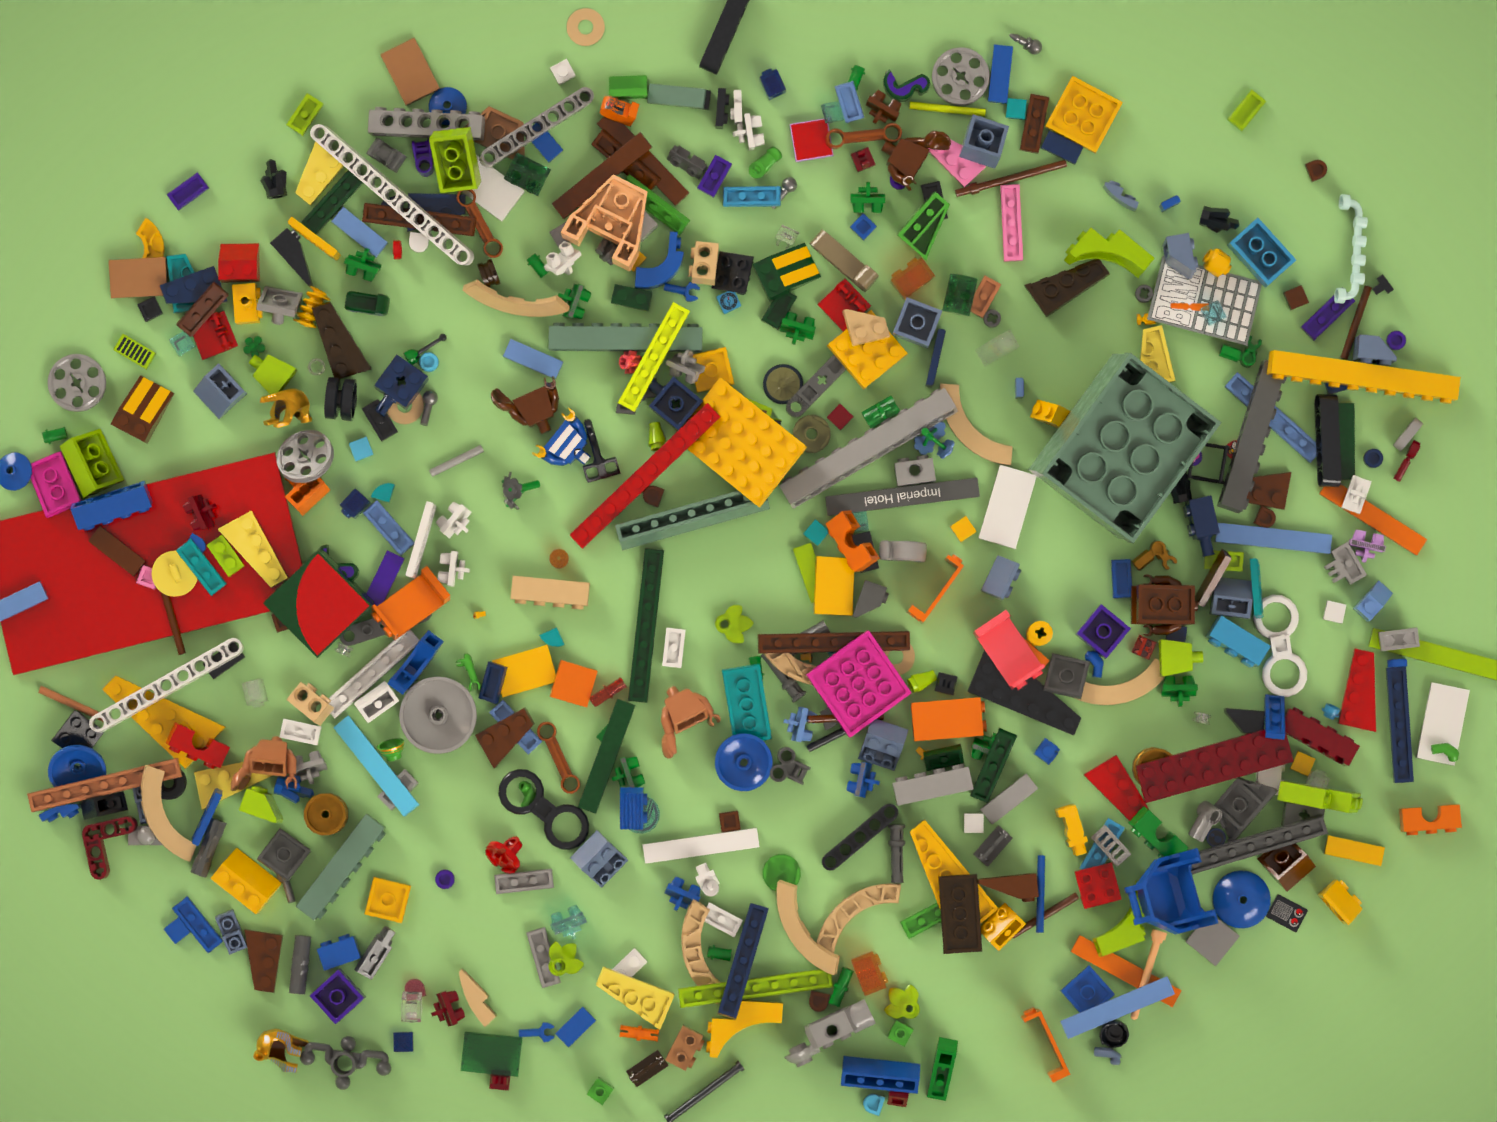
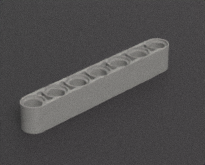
M587 87L577 90L487 147L479 157L481 165L486 168L496 165L578 113L592 102L594 98L593 91ZM580 94H587L589 100L586 102L582 101ZM570 103L573 106V111H566L564 104ZM554 113L557 116V121H550L548 114ZM538 123L541 126V131H534L532 124ZM522 133L525 136V141L519 142L516 139V134ZM506 143L510 150L503 152L500 149V144ZM490 153L494 161L487 162L484 159V154Z

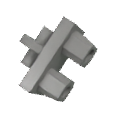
M686 350L684 353L679 352L672 359L666 360V365L670 367L669 374L679 377L683 372L686 374L685 381L690 384L697 382L699 375L705 371V366L696 362L697 359L693 358V352L690 350Z
M319 751L309 753L310 761L305 763L302 756H295L297 762L296 774L294 776H300L301 781L308 779L310 784H314V778L320 776L319 771L327 770V765Z

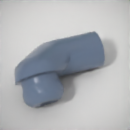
M1095 1047L1094 1056L1111 1058L1110 1063L1113 1065L1121 1063V1054L1115 1050L1106 1047Z

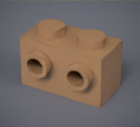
M683 1025L665 1061L685 1071L687 1067L692 1068L696 1060L693 1056L696 1050H701L705 1042L702 1040L704 1035Z

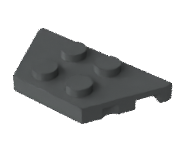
M1240 777L1232 783L1214 804L1215 807L1222 811L1220 823L1222 828H1225L1229 838L1227 839L1228 842L1236 840L1278 792L1276 788Z

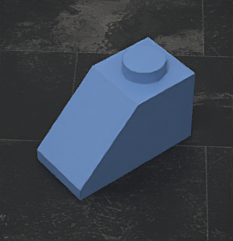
M1378 581L1353 610L1367 622L1371 621L1384 607L1393 593Z

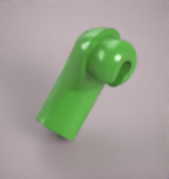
M1449 743L1431 745L1432 754L1444 753L1448 756L1449 761L1455 762L1458 760V750Z
M521 781L519 789L524 795L521 807H524L533 802L536 792L529 781Z

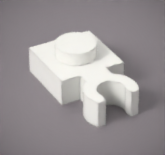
M734 90V108H730L731 120H735V125L742 123L741 90Z

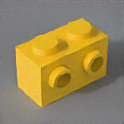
M1004 903L982 924L981 934L1000 951L1026 923Z

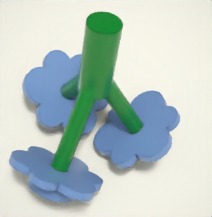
M940 422L929 429L923 428L921 433L924 436L915 437L914 448L919 450L921 455H926L933 452V447L936 443L939 446L937 455L944 459L952 453L955 442L949 439L943 443L939 441L940 437L945 435L944 429L946 428L945 423Z

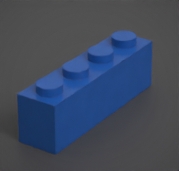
M142 481L73 503L71 505V512L78 530L84 529L86 531L100 523L105 525L119 517L121 519L130 517L131 513L137 511L139 513L146 512L152 507L153 501L146 482Z
M843 1056L841 1086L918 1094L920 1064Z

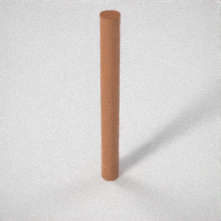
M41 686L38 693L91 717L99 713L97 710Z

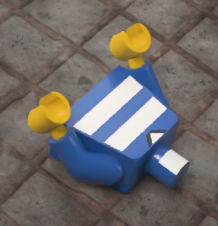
M568 408L570 411L568 416H565L563 413L561 414L565 421L544 447L536 445L540 451L538 454L532 452L534 456L543 459L551 465L560 466L571 465L575 459L583 465L589 461L591 456L583 450L587 445V434L584 425L575 416L571 408Z

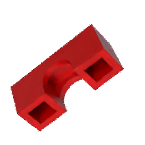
M174 723L166 740V744L170 746L169 750L178 754L180 751L187 753V758L196 762L197 759L205 761L203 765L214 769L215 766L221 768L230 749L229 746L209 738L206 746L195 748L192 744L195 731L179 723Z

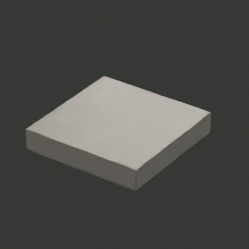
M1218 919V924L1195 929L1185 942L1216 966L1240 936Z

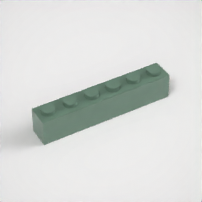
M366 814L296 907L313 920L321 919L327 912L325 907L328 903L333 904L339 896L337 894L338 890L341 887L345 888L351 879L348 878L352 872L356 873L362 866L360 861L363 857L368 858L374 850L373 844L376 841L380 842L385 836L384 830L386 827L369 814Z

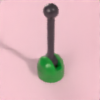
M441 334L438 339L418 351L410 349L403 354L408 363L414 365L419 361L422 352L440 341H445L447 336Z

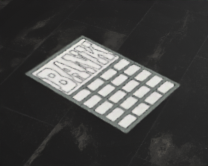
M1163 256L1147 319L1247 346L1262 284L1257 280L1230 273L1215 277L1200 265L1196 268L1193 278L1187 279L1168 266L1165 256ZM1171 303H1187L1189 305L1192 303H1209V312L1195 311L1190 308L1187 310L1171 308ZM1214 305L1220 318L1211 322V320L1217 318V315L1212 307Z

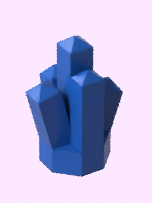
M278 776L274 794L281 795L295 804L300 801L299 797L311 798L314 796L313 789L300 786V776H294L297 779L298 785L296 789L294 782H290L288 789L286 788L285 781L289 776Z

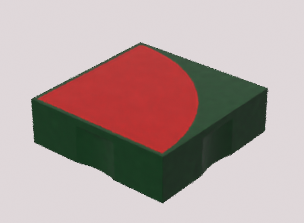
M320 547L263 604L318 658L373 606L374 601L355 582L350 580L343 573L340 566Z

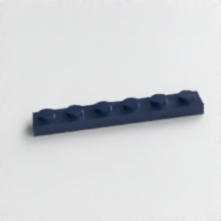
M1406 667L1386 668L1393 783L1414 782Z
M750 903L718 1010L719 1015L733 1019L737 1018L769 908Z

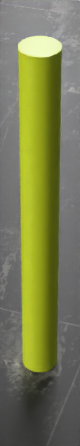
M910 101L909 109L963 115L974 114L985 117L986 109L912 101Z

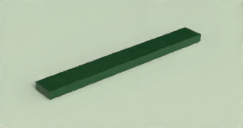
M645 548L628 701L644 703L648 701L664 550Z

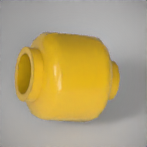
M1218 248L1210 249L1202 260L1204 262V269L1215 277H1219L1222 274L1226 275L1232 267L1230 265L1231 257Z

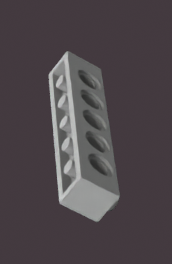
M375 107V110H369L368 133L371 136L430 138L433 131L460 128V124L463 121H468V127H471L473 140L484 141L486 118L480 115V112L470 111L469 114H462L461 111L452 110L450 113H443L442 110H431L430 113L424 112L423 109H413L412 112L405 111L404 108H394V111H388L384 107ZM393 117V123L390 126H386V119ZM412 118V124L404 127V121ZM430 119V126L423 128L424 120ZM449 120V127L443 129L441 127L442 122Z

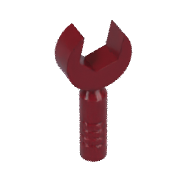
M1415 440L1412 442L1406 453L1407 457L1401 463L1393 479L1401 481L1410 465V460H1413L1418 453L1421 443Z

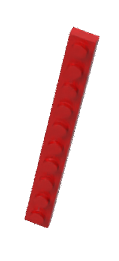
M709 403L703 406L570 534L573 540L582 549L587 546L721 418Z

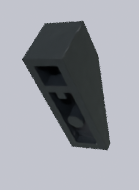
M286 228L270 244L309 287L313 286L304 250L299 242L301 237L294 229L290 232Z

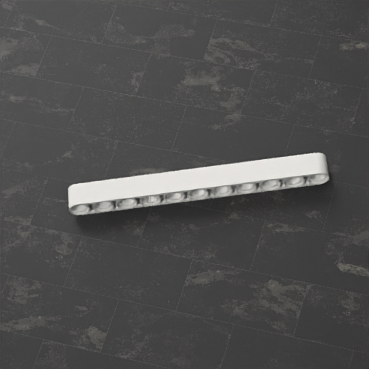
M321 124L312 127L310 134L314 141L459 265L466 266L473 262L474 254L465 244L334 131ZM323 128L325 134L322 138H319L318 131ZM334 141H337L339 143V147L337 150L334 151L332 149V144ZM349 153H352L353 160L350 163H348L346 161V156ZM366 165L367 173L362 175L360 169ZM377 178H380L382 183L376 188L374 182ZM391 190H394L396 192V196L393 200H390L389 198V192ZM406 202L410 204L408 212L403 210V205ZM422 214L424 216V222L421 225H419L417 222V218L419 215ZM434 227H437L439 230L436 237H433L431 234V230ZM448 239L453 241L451 249L446 248V241ZM465 251L467 253V259L466 261L462 262L460 260V254Z

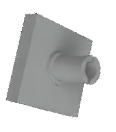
M265 286L258 300L257 310L273 313L271 322L277 325L283 324L284 315L295 317L302 301L303 293Z

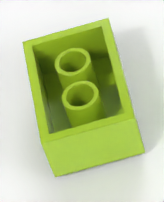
M471 127L433 131L429 142L440 193L477 189L481 183V176Z

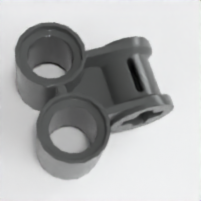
M377 137L366 153L395 173L398 172L407 158L404 154Z
M782 747L777 752V759L781 763L780 765L774 764L772 766L769 777L776 782H782L787 777L803 785V779L811 767L794 761L796 757L794 750L789 747ZM785 750L791 753V758L788 761H783L781 758V754ZM775 768L782 769L783 775L780 778L773 776Z

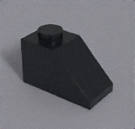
M1224 708V713L1241 733L1249 734L1264 730L1265 711Z
M124 791L80 801L84 820L128 810Z

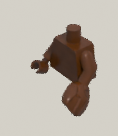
M931 131L925 138L909 137L900 139L897 146L886 141L881 151L890 156L886 165L893 181L905 186L908 191L912 190L909 184H917L914 177L928 156L930 149L949 150L951 140L945 132Z
M552 376L553 381L551 383L546 382V378H544L545 386L512 401L498 388L492 390L491 399L494 405L502 411H508L512 419L523 426L533 427L537 425L541 434L552 430L548 420L554 417L559 403L554 376Z

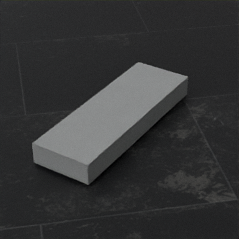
M552 869L494 875L496 894L554 888Z
M545 927L526 932L542 988L561 983L560 977L553 975L549 971L548 965L551 960L549 957L550 942Z

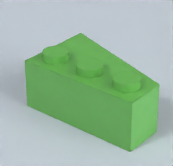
M934 191L897 235L927 260L950 204Z

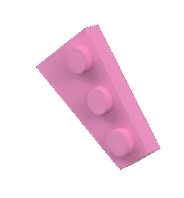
M951 140L949 150L930 149L929 153L963 187H966L987 167L959 157L962 145Z

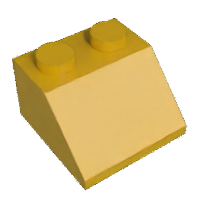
M1334 879L1317 895L1343 924L1349 925L1362 911L1360 906L1362 902L1355 895L1351 896L1348 893L1349 887L1342 880Z

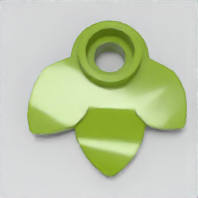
M741 605L730 606L725 614L718 616L715 621L716 629L720 633H725L726 638L733 643H743L744 637L742 632L747 631L754 624L750 618L741 615ZM723 620L728 622V626L725 628L721 626Z
M555 941L550 946L549 957L551 960L548 967L553 975L575 974L583 967L584 963L575 959V943L566 944L561 947ZM556 963L560 964L559 970L555 968Z
M911 984L907 986L905 991L899 988L889 989L888 994L892 1004L884 1009L885 1013L895 1019L902 1017L907 1019L916 1018L920 1012V1006L917 1003L919 997L917 989ZM908 1006L913 1007V1011L910 1013L907 1012Z

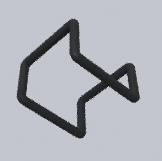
M1206 443V447L1224 449L1219 480L1191 475L1193 462L1188 469L1187 477L1194 480L1224 484L1223 475L1227 452L1230 450V447L1228 445Z

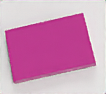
M62 451L31 463V481L46 518L71 508L73 503L82 501Z

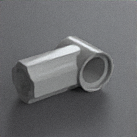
M1203 801L1198 806V817L1188 833L1191 837L1201 842L1206 838L1212 825L1217 824L1222 818V811L1208 801Z

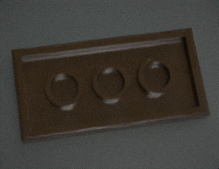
M977 874L938 876L943 954L982 952Z

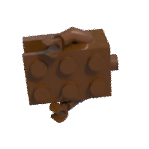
M1148 574L1143 576L1150 578L1148 584L1143 583L1144 585L1131 586V624H1147L1143 627H1149L1150 632L1143 634L1144 636H1152L1153 634L1169 635L1180 630L1182 625L1195 624V611H1198V600H1195V586L1182 585L1179 580L1171 576L1153 577Z

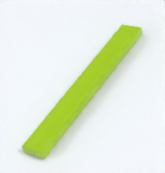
M1373 628L1368 647L1380 650L1378 632L1385 631ZM1419 640L1420 647L1386 651L1497 680V660Z
M817 969L751 978L747 981L742 1000L833 987L832 975ZM727 982L678 988L680 1008L721 1003Z

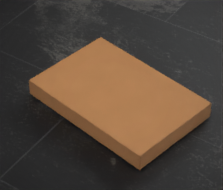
M415 38L380 54L406 106L440 89Z
M166 257L109 260L111 298L163 296L160 285L168 282Z

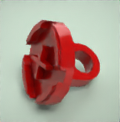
M517 836L509 838L503 844L492 841L486 847L485 853L494 866L497 867L499 865L502 867L501 870L503 872L511 874L515 873L520 866V861L516 854L523 844Z

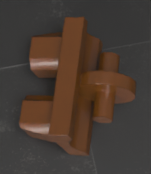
M877 90L873 96H869L866 106L871 108L869 114L875 117L873 123L877 124L879 120L886 123L887 119L896 122L900 114L901 103L894 99L889 106L882 103L886 94L880 90Z

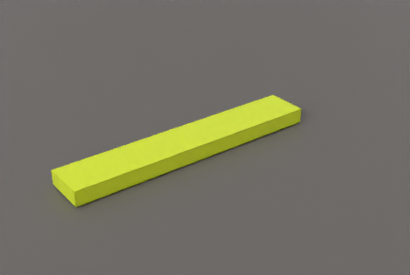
M674 302L672 303L620 397L618 404L633 412L636 411L689 315V310Z

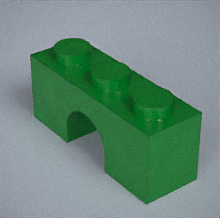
M1144 806L1128 822L1133 827L1131 831L1138 838L1142 836L1146 840L1144 844L1149 849L1153 850L1155 848L1159 852L1157 854L1159 858L1184 852L1189 848L1172 832L1158 839L1156 837V830L1162 822Z

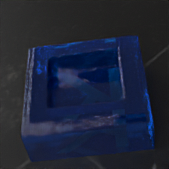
M413 1032L393 1033L394 1052L414 1051Z

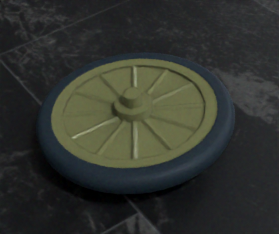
M779 364L770 368L763 379V389L766 396L777 404H787L803 386V378L800 372L787 364Z

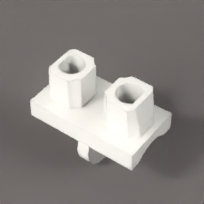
M750 113L744 114L746 130H743V124L739 123L737 124V131L732 133L733 137H739V143H744V136L747 135L750 151L755 150V147L764 145L765 142L763 133L753 135L752 128L762 127L761 116H750Z
M563 241L559 245L561 252L559 254L555 252L549 253L546 256L547 264L544 266L547 272L551 271L557 276L563 273L570 275L573 272L571 266L582 255L579 250L573 248L571 243Z
M1353 475L1341 508L1360 514L1372 481Z
M452 502L448 510L453 515L449 519L441 516L436 521L440 531L449 539L454 533L458 535L462 530L466 533L469 531L465 526L469 523L467 518L472 513L464 505Z
M457 551L441 553L440 564L450 566L449 572L439 571L438 580L452 587L455 585L456 571L458 572L457 579L463 580L464 572L470 573V569L465 568L464 560H460L459 567H457Z
M707 863L697 866L696 870L699 876L695 878L701 890L707 896H715L719 892L718 884L720 883L714 870L710 871Z

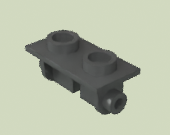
M674 145L669 152L667 160L672 165L686 171L690 176L700 179L702 172L707 167L705 161L696 155L689 159L688 156L691 152L680 145L678 147Z
M998 825L973 855L988 867L1012 840V837Z

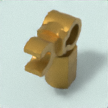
M1154 541L1151 543L1149 550H1144L1131 562L1138 571H1141L1156 556L1158 560H1162L1163 568L1169 570L1167 561L1170 559L1176 564L1177 560L1175 557L1168 555L1169 551L1163 542Z

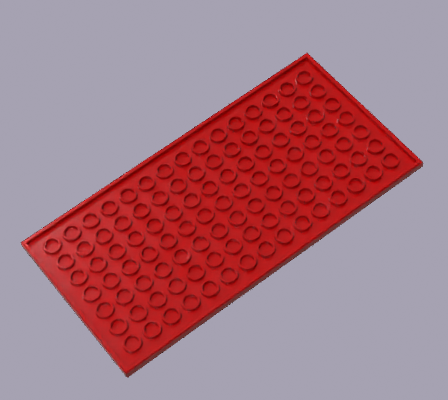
M276 453L146 484L153 501L152 507L148 511L143 513L137 511L131 513L130 517L124 519L119 517L105 525L100 523L86 531L84 529L78 530L71 508L49 518H46L44 511L41 510L1 520L0 600L41 581L49 598L1 621L13 675L173 636L161 592L157 588L154 590L136 583L141 569L135 576L131 575L89 542V539L99 526L103 527L146 561L144 565L150 568L153 567L154 562L160 555L168 551H176L185 544L192 533L205 541L206 550L203 554L227 584L211 596L197 579L195 586L187 594L177 597L170 596L181 634L271 612L263 603L283 582L271 588L230 542L229 544L245 566L228 577L207 545L222 535L218 530L220 527L253 511L288 579L302 565L301 555L288 502L285 498L286 494L281 473L277 466ZM202 495L203 500L208 499L210 505L216 504L217 508L212 510L215 515L212 518L215 524L214 527L204 530H193L191 521L196 519L195 513L187 514L183 508V505L189 501V497Z

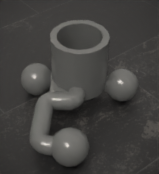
M346 1036L341 1040L343 1051L333 1050L328 1044L310 1042L305 1046V1050L300 1055L302 1064L311 1065L315 1060L312 1050L325 1051V1061L331 1065L332 1072L338 1076L335 1084L341 1090H345L350 1086L348 1076L356 1069L363 1068L367 1063V1057L381 1059L376 1066V1071L379 1075L386 1076L391 1072L389 1057L385 1052L364 1050L362 1053L351 1052L356 1046V1041L351 1036ZM342 1055L348 1056L352 1061L353 1066L348 1071H343L338 1067V1059Z

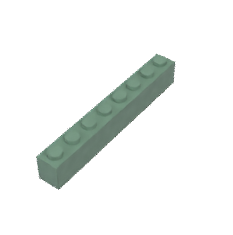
M553 323V326H549V351L634 350L646 352L660 324L651 323L649 327H641L639 323H631L630 327H622L621 323H611V326H603V323H591V326H584V323H572V326H565V323ZM687 324V327H681L668 352H685L686 350L702 352V327H699V324Z
M735 491L615 525L623 551L769 510L770 507L768 498L761 507H758L741 492Z

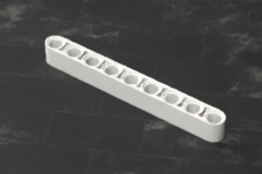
M236 638L228 639L95 714L89 721L90 728L95 732H105L239 656L244 649L242 642ZM237 642L239 644L237 652L229 650L231 643ZM215 652L222 653V659L219 662H214L212 659ZM199 661L205 663V669L201 672L195 668ZM181 671L188 672L187 680L180 681L179 673ZM166 680H170L172 684L171 688L167 691H164L162 689V683ZM148 690H153L155 693L152 700L145 698V693ZM132 699H136L138 703L137 708L134 710H130L128 707V703ZM114 709H119L121 712L118 719H113L111 716ZM101 718L104 721V725L102 728L96 729L94 722Z

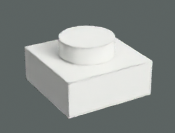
M567 59L550 67L559 85L576 77Z

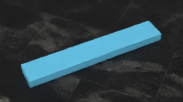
M347 716L333 727L404 817L420 805L350 716Z

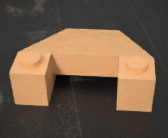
M613 174L596 190L595 194L569 216L561 231L562 238L580 246L589 230L618 245L612 256V262L630 272L639 256L648 192Z

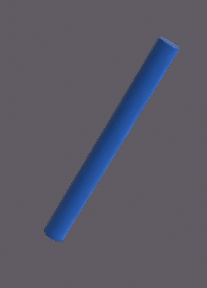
M1038 855L1037 885L1039 897H1037L1036 933H1044L1045 856Z

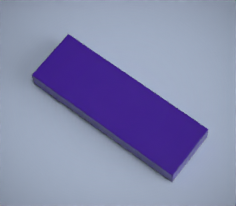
M1333 295L1300 328L1314 341L1355 300L1352 298L1351 300H1345L1344 304L1335 303Z
M388 550L366 593L376 606L385 601L405 558Z

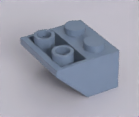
M1189 233L1167 236L1162 245L1166 264L1187 279H1192L1196 268H1198L1197 257H1193V249H1195L1193 238H1190Z
M1360 334L1354 339L1353 361L1367 364L1377 363V365L1389 366L1397 361L1396 355L1380 336Z
M219 363L204 376L193 390L218 419L224 416L247 394Z
M998 555L981 591L1001 601L1004 597L1008 598L1013 589L1010 586L1012 580L1016 581L1021 572V569H1018L1020 564Z
M1221 577L1212 593L1210 615L1250 619L1253 600L1252 581Z
M875 719L868 727L858 759L895 771L908 729Z
M598 830L570 857L601 888L628 861Z

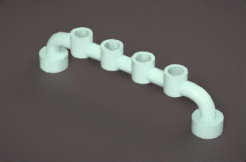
M1347 194L1340 195L1339 209L1348 210L1352 207L1355 210V217L1353 219L1354 236L1352 238L1353 255L1351 257V264L1353 266L1350 277L1352 287L1349 292H1346L1345 288H1336L1334 301L1344 304L1345 300L1354 298L1359 291V285H1363L1365 281V274L1360 273V266H1364L1366 262V256L1361 254V247H1365L1367 243V237L1362 236V229H1366L1368 219L1363 217L1361 205Z

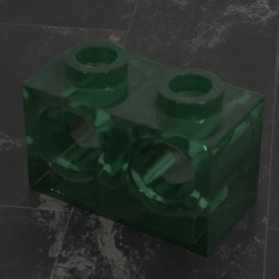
M516 153L504 179L538 196L551 169Z
M950 274L942 311L961 316H970L978 279L960 274Z

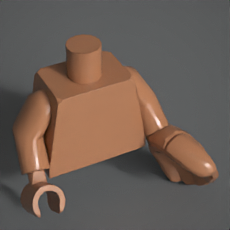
M675 686L667 690L669 697L664 700L665 707H663L661 723L665 733L662 738V752L667 759L672 758L677 753L675 734L706 719L708 724L713 727L712 717L718 723L721 720L719 715L713 713L714 710L706 697L695 692L692 693L689 689L679 692Z
M274 736L271 740H260L257 746L248 750L245 754L242 768L232 778L231 791L244 789L251 779V773L284 777L289 774L285 781L286 788L288 789L290 782H294L296 789L298 785L294 774H296L297 760L292 750L287 748V743L283 742L281 738Z

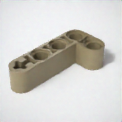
M823 229L809 243L812 248L862 291L866 292L878 279L879 275L871 267L860 262Z

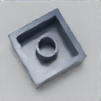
M973 114L967 126L959 157L995 169L1002 154L1009 126Z
M906 297L892 335L928 349L942 310Z

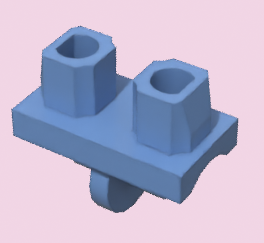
M798 707L797 714L791 713L790 720L784 719L783 723L788 724L787 731L793 732L792 741H811L813 731L805 730L804 728L807 716L817 714L808 711L809 708Z

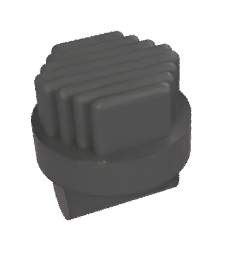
M603 238L595 251L599 254V258L602 261L613 265L612 256L618 245Z

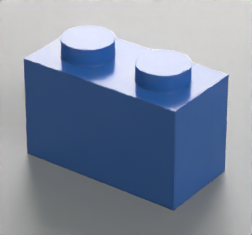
M349 934L338 937V942L332 943L329 940L320 944L321 948H318L317 952L324 971L362 958L355 936L350 937Z

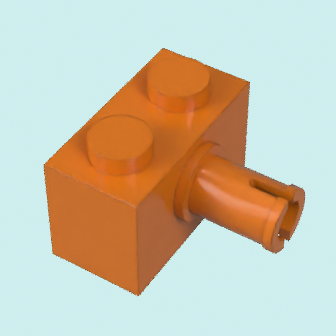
M320 477L307 483H295L285 478L294 487L285 498L302 516L330 491V488Z

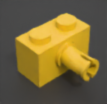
M256 283L232 285L235 323L237 325L260 323V318H263V311L257 310V303L261 296V288H257Z

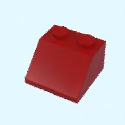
M259 243L221 244L218 259V280L221 282H260Z

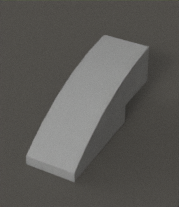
M1025 773L980 810L990 823L994 824L1034 793L1038 787Z

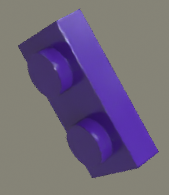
M715 155L697 189L714 198L732 163Z

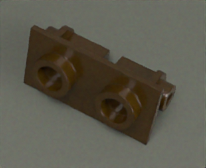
M657 1050L626 1072L632 1083L638 1087L669 1065L659 1050Z

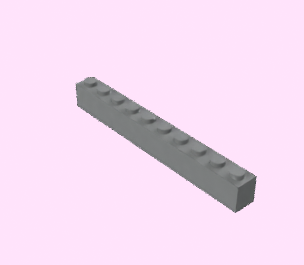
M946 389L933 391L930 397L925 400L922 398L916 401L913 407L905 408L898 412V416L884 420L881 426L876 429L871 428L864 433L865 435L859 439L854 438L850 440L847 446L839 447L832 451V455L818 459L815 465L810 468L805 467L793 478L788 477L784 479L779 486L793 509L913 439L921 434L923 428L929 429L957 413V407Z

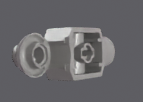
M865 999L804 1026L810 1045H806L804 1042L789 1049L790 1054L784 1058L800 1067L813 1060L811 1056L821 1052L819 1047L826 1049L834 1045V1040L840 1038L843 1041L852 1036L851 1032L857 1033L876 1024ZM829 1025L837 1027V1031L834 1034L827 1033L826 1029Z

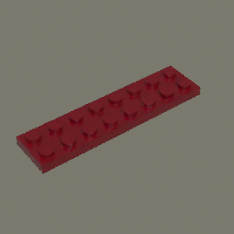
M1264 729L1138 764L1135 767L1144 801L1149 803L1292 763L1294 760L1287 734L1285 735V740L1265 738Z

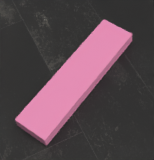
M1020 184L1000 185L1004 262L1023 261Z

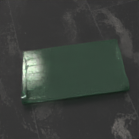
M465 1032L460 1071L518 1077L523 1037Z

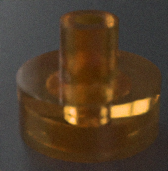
M556 549L550 554L549 560L553 567L560 569L568 564L569 556L564 550Z

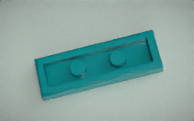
M192 538L176 550L211 596L227 584Z
M1257 558L1250 559L1254 616L1258 619L1264 617L1259 561Z

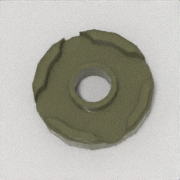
M807 415L800 418L793 429V436L807 446L804 451L807 453H817L823 450L828 445L831 437L828 423L817 415ZM808 429H815L817 431L815 439H809L806 436Z

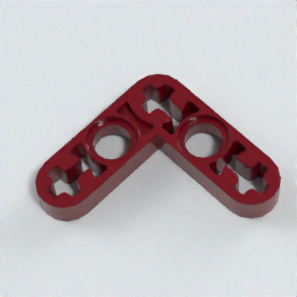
M126 816L84 827L82 837L90 873L94 879L101 880L107 878L110 873L103 839L133 833L138 826L134 817ZM127 821L132 824L129 829L127 827H119V825L126 824ZM107 824L114 826V832L111 835L105 830ZM91 830H100L101 832L94 834L93 837L88 835V832ZM95 846L100 849L99 857L92 855V848ZM102 859V862H99V865L98 863L94 864V861ZM99 867L104 869V872L101 874L96 872Z

